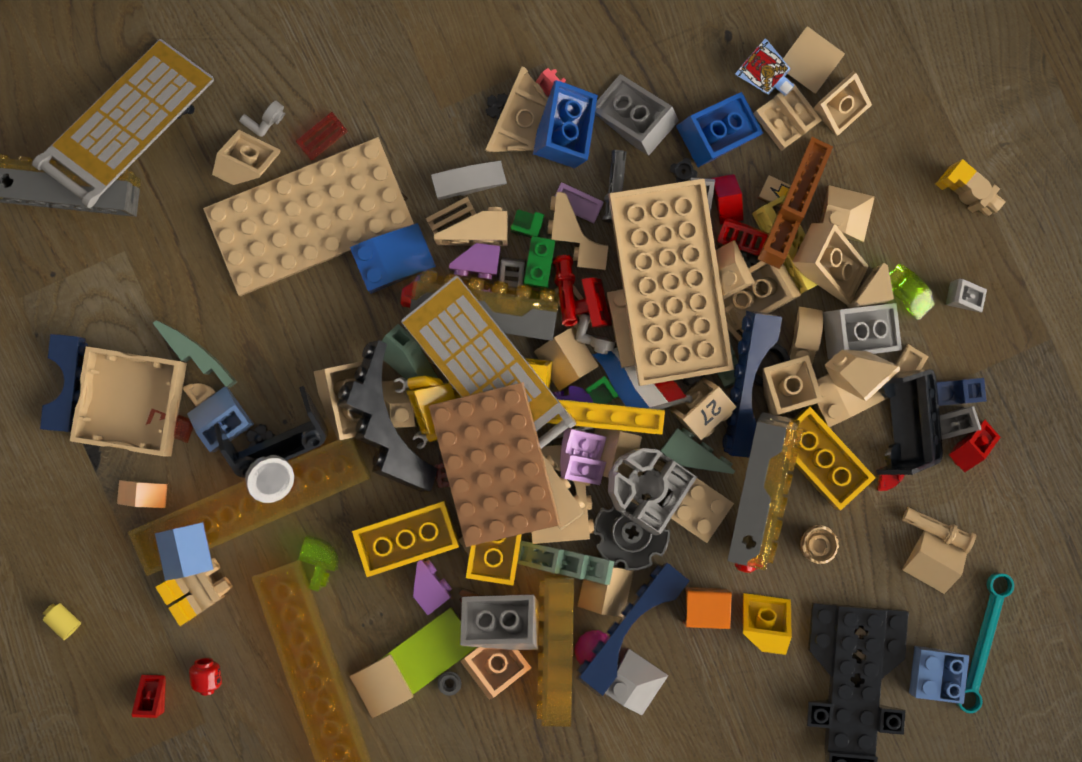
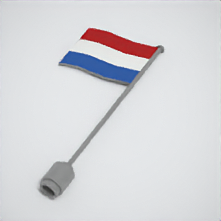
M614 348L613 351H608V354H592L605 370L614 390L625 406L660 410L685 402L689 404L692 402V396L688 394L686 396L674 380L638 386L635 366L621 368L617 348ZM582 426L575 429L580 431H586L589 429H593V427ZM562 432L561 434H559V435H558L556 438H554V439L563 437L564 432Z

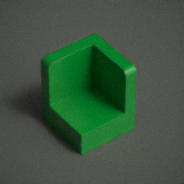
M517 210L510 232L532 238V236L539 237L544 214L538 212L532 214Z
M605 376L585 389L587 394L591 396L593 403L607 404L618 396Z

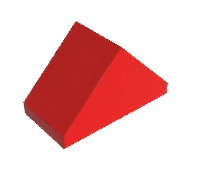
M735 174L711 178L715 179L713 192L720 225L727 218L743 221L742 192Z
M141 675L131 714L132 717L157 718L164 713L165 675Z

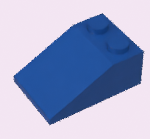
M555 80L536 132L533 154L572 168H576L586 162L589 156L598 95Z
M742 92L697 112L676 125L697 167L709 163L764 134Z
M418 223L368 239L350 247L370 294L436 267Z

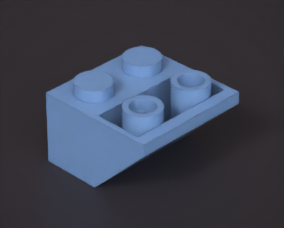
M223 387L187 413L196 434L209 452L219 450L214 424H220L230 441L254 425L228 387Z
M914 646L909 694L915 698L964 704L969 655Z

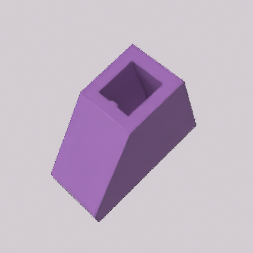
M476 243L452 261L449 269L454 271L456 276L468 277V273L478 274L477 278L491 280L492 276L497 277L501 248L496 245Z
M421 559L417 562L413 597L426 614L429 615L452 596L450 593L452 588L444 578L440 580L436 576L435 572L437 569L429 559L426 562L424 559Z

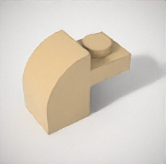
M799 306L794 322V338L789 352L790 360L809 355L811 364H813L822 336V310Z

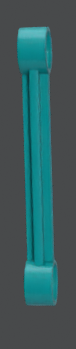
M993 573L987 579V589L990 592V597L965 688V693L973 692L975 694L976 703L968 709L964 708L962 704L956 703L966 713H975L982 706L983 700L979 689L1004 598L1011 595L1014 590L1013 579L1004 573ZM998 577H1004L1008 582L1006 591L1001 594H997L993 589V582Z

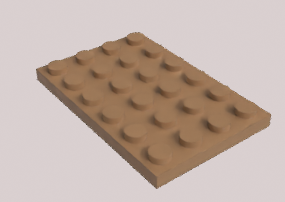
M524 382L429 406L466 547L560 525Z

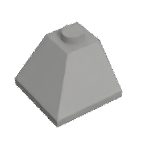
M628 649L617 665V678L605 694L626 708L643 715L668 675Z

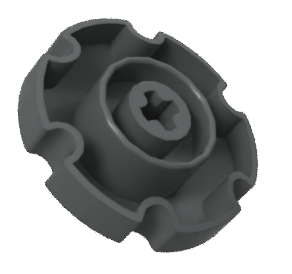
M613 502L610 509L602 507L595 518L594 534L601 537L596 547L604 559L614 561V566L618 562H623L626 570L644 569L653 564L651 561L653 555L662 556L667 549L670 539L669 529H664L659 535H652L618 512ZM630 502L625 510L632 515L638 505ZM634 525L638 534L628 538V533L625 530L626 528L630 529Z

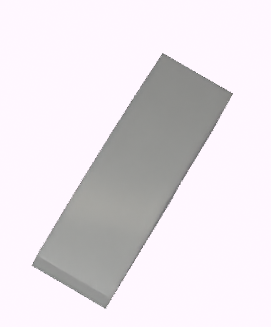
M501 161L476 164L431 175L438 201L507 184Z

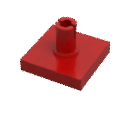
M592 277L582 279L586 298L575 301L576 315L589 312L592 327L611 326L612 323L602 279Z

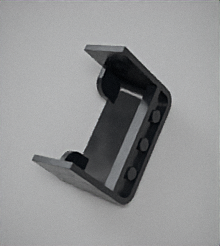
M932 369L898 372L878 390L884 398H890L894 444H891L885 451L884 458L887 466L877 469V475H913L939 464L943 457L937 383L934 371Z
M304 386L299 387L307 415L311 421L243 451L237 452L220 424H214L220 452L237 476L245 478L250 465L263 456L277 455L287 461L315 449L325 442L328 437L327 425Z

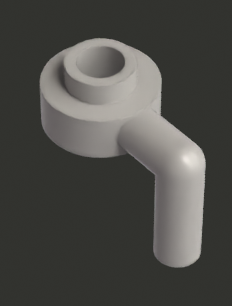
M274 101L265 111L260 125L245 114L240 118L239 122L262 137L273 123L278 124L285 115L283 112L284 106Z
M581 314L575 336L576 340L595 347L594 351L597 353L608 354V351H613L616 341L602 336L586 334L590 315Z

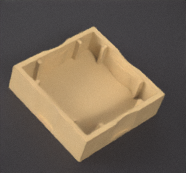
M86 346L80 377V396L75 407L70 441L127 449L133 452L158 456H171L187 363Z

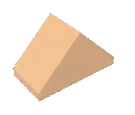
M119 480L117 504L132 507L165 508L168 484Z

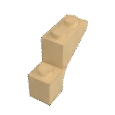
M557 192L556 196L551 197L550 210L554 211V220H549L548 234H552L551 239L580 243L579 247L574 248L573 261H578L577 267L606 270L608 245L593 242L583 234L567 194Z

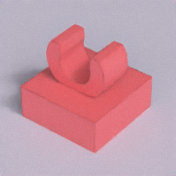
M547 68L536 80V83L540 85L547 97L550 95L555 80L563 83L566 81L565 78L562 80L557 78L555 75L557 73L556 69L550 70Z

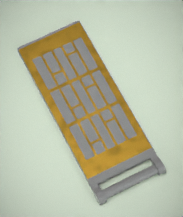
M159 39L44 153L38 155L33 160L32 165L38 170L46 172L82 199V203L85 206L91 208L110 185L213 83L214 78L168 43ZM54 158L94 188V190L87 192L51 165L49 160Z
M459 276L453 277L402 319V324L461 397L524 382L536 431L559 414L563 420L538 439L541 449L568 427L572 428L577 424Z

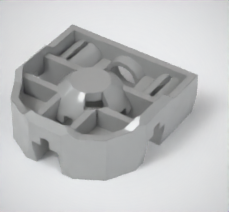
M636 448L620 456L609 471L608 494L618 512L652 535H659L697 477L674 460L663 455L658 449ZM658 458L666 462L660 473L653 470V466ZM622 462L634 469L628 479L619 472H616ZM645 471L644 475L638 476V472ZM669 489L672 492L667 496L661 507L657 503L666 496ZM648 493L651 498L643 500L641 495ZM634 499L640 504L631 515L625 509L631 500Z

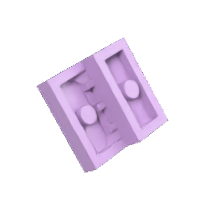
M567 428L564 431L561 446V478L600 485L606 462L600 459L607 437Z

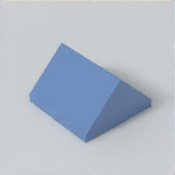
M203 522L155 533L165 581L214 570Z

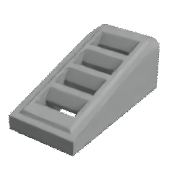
M501 259L497 304L521 307L525 260ZM506 266L519 267V271L506 270ZM505 276L518 277V281L505 280ZM504 285L517 287V291L504 290ZM503 295L517 296L516 300L502 299Z

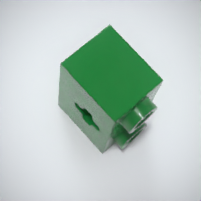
M532 236L524 286L548 289L555 240Z

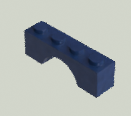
M50 334L48 358L60 366L64 375V387L57 399L42 406L40 429L71 432L75 407L80 396L85 348L86 346L88 347V344L85 343L86 338Z

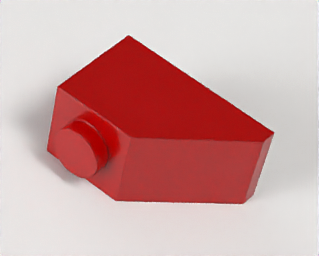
M986 420L980 423L981 430L968 433L949 453L953 462L964 473L984 461L1001 438Z

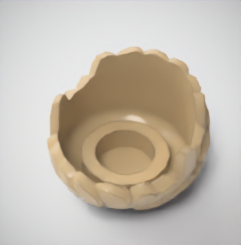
M823 525L809 528L805 531L800 541L803 555L813 563L825 564L835 558L839 548L837 536L832 533L829 527Z

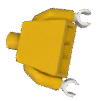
M424 375L411 377L406 380L403 377H399L393 382H402L403 389H396L395 392L401 393L407 388L410 389L406 392L421 432H417L414 435L413 440L422 438L424 442L417 445V448L422 449L427 441L433 442L438 440L429 406L460 398L461 396L456 390L452 389L451 384L443 383L440 378Z

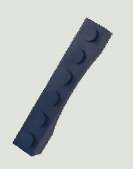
M746 311V316L743 317L742 340L738 344L739 359L738 364L734 368L735 384L730 392V400L736 408L726 420L728 425L727 432L722 440L724 452L731 456L750 458L757 425L752 409V386L762 359L779 339L781 316Z
M665 563L662 566L658 564L649 575L652 577L647 585L645 583L641 585L635 593L638 597L634 603L629 602L621 611V614L624 615L618 623L614 621L606 631L609 634L604 642L600 640L594 646L592 658L589 661L585 659L577 669L579 675L576 678L597 696H603L617 678L619 651L624 637L632 624L652 607L676 600L690 580L670 564Z

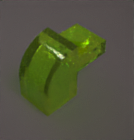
M900 263L889 273L893 295L904 302L912 317L919 320L935 305L930 296L932 294L931 290L912 270Z
M312 536L305 537L298 560L316 566L309 589L318 592L322 587L327 586L330 577L327 570L335 572L338 569V555L333 546L328 542Z

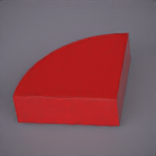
M879 475L877 491H888L896 487L905 475Z

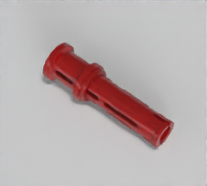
M569 255L556 256L552 260V265L555 267L556 272L554 283L559 288L562 325L564 324V326H574L577 324L573 293L575 275L572 274L573 258Z

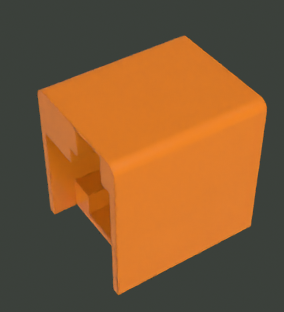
M684 588L686 591L687 620H683L682 623L686 627L730 629L732 594L729 590L720 588Z

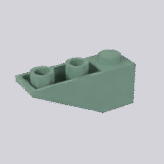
M397 324L385 335L382 342L386 343L387 346L383 360L406 380L411 377L424 375L438 378L419 343L403 327Z
M678 428L675 429L660 449L663 455L684 467L730 474L735 472L731 468L733 464L723 456L718 459L712 454L713 449L704 442L699 445L693 440L694 435L685 428H682L681 431Z

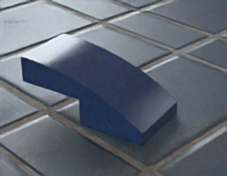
M984 378L936 382L939 406L987 401Z

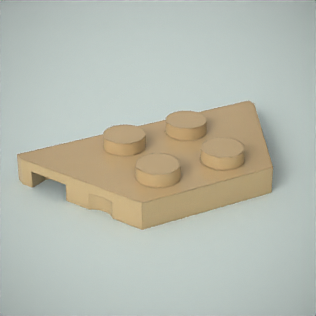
M521 67L487 144L486 152L534 151L536 132L548 97L540 85L528 74L525 67Z

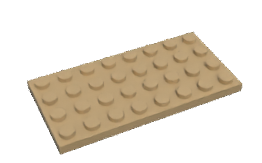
M379 137L203 208L238 296L245 295L351 251L350 247L368 239L414 224Z
M705 179L608 194L638 386L734 370Z

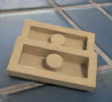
M807 26L783 60L791 69L787 74L816 94L845 53Z
M796 85L786 96L780 92L753 113L781 151L822 121Z
M391 654L350 675L372 718L413 698V694Z

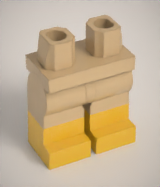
M963 159L949 166L935 184L941 190L947 187L952 189L959 195L962 203L969 205L967 209L972 213L979 210L988 217L992 213H997L1005 204V201L997 195L1000 188L995 184L991 186L986 178Z
M215 558L211 559L214 570L168 580L155 587L166 605L175 602L190 592L189 596L168 608L179 626L187 623L224 598V594L232 588V584L226 576L216 582L211 575L220 569V565Z

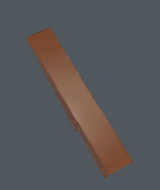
M811 137L759 254V260L778 269L786 260L833 146Z

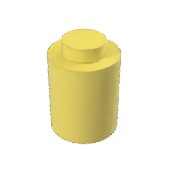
M53 603L43 612L45 615L43 621L63 640L67 639L81 625V622L61 603L58 605Z

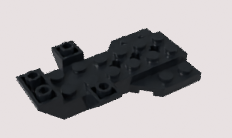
M812 602L808 650L830 675L828 700L808 701L807 726L826 728L824 746L826 762H877V733L904 735L906 710L880 705L882 679L905 660L909 611ZM859 625L866 632V635H861V638H858V635L854 633V630L858 629ZM859 649L865 657L864 659L859 658V661H856L852 655L857 653ZM855 674H858L861 680L855 685L850 679L855 677Z

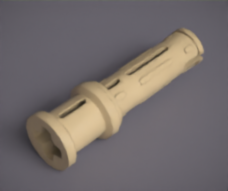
M907 507L902 517L903 522L942 538L945 544H953L962 548L965 553H969L974 545L976 534L964 532L958 529L955 524H944L910 507Z

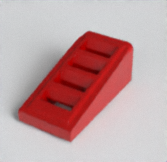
M727 218L723 223L717 242L726 245L735 240L739 250L759 256L769 233ZM730 228H733L734 232L732 234V237H727ZM739 231H743V236L739 242L736 239ZM752 234L753 237L750 245L745 244L748 235ZM758 236L762 237L759 249L754 247Z

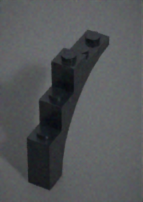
M380 340L369 342L362 352V357H364L362 364L355 372L354 379L356 381L347 382L342 385L338 392L339 401L337 405L362 416L356 424L354 439L379 449L373 458L372 463L374 466L372 472L420 492H429L432 490L438 468L423 461L410 450L393 426L384 402L382 389V364L387 344Z

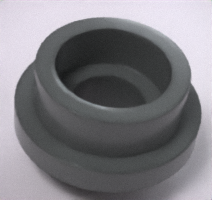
M453 671L444 672L438 679V688L444 695L451 696L456 694L462 685L460 676ZM447 679H452L454 681V686H446L445 681Z

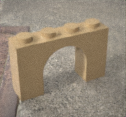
M562 445L544 446L541 449L545 457L550 455L557 465L554 470L561 471L560 457ZM572 480L575 484L576 494L585 505L582 508L584 514L562 530L555 526L533 531V544L590 539V534L594 533L593 519H588V510H592L591 495L586 496V486H590V483Z

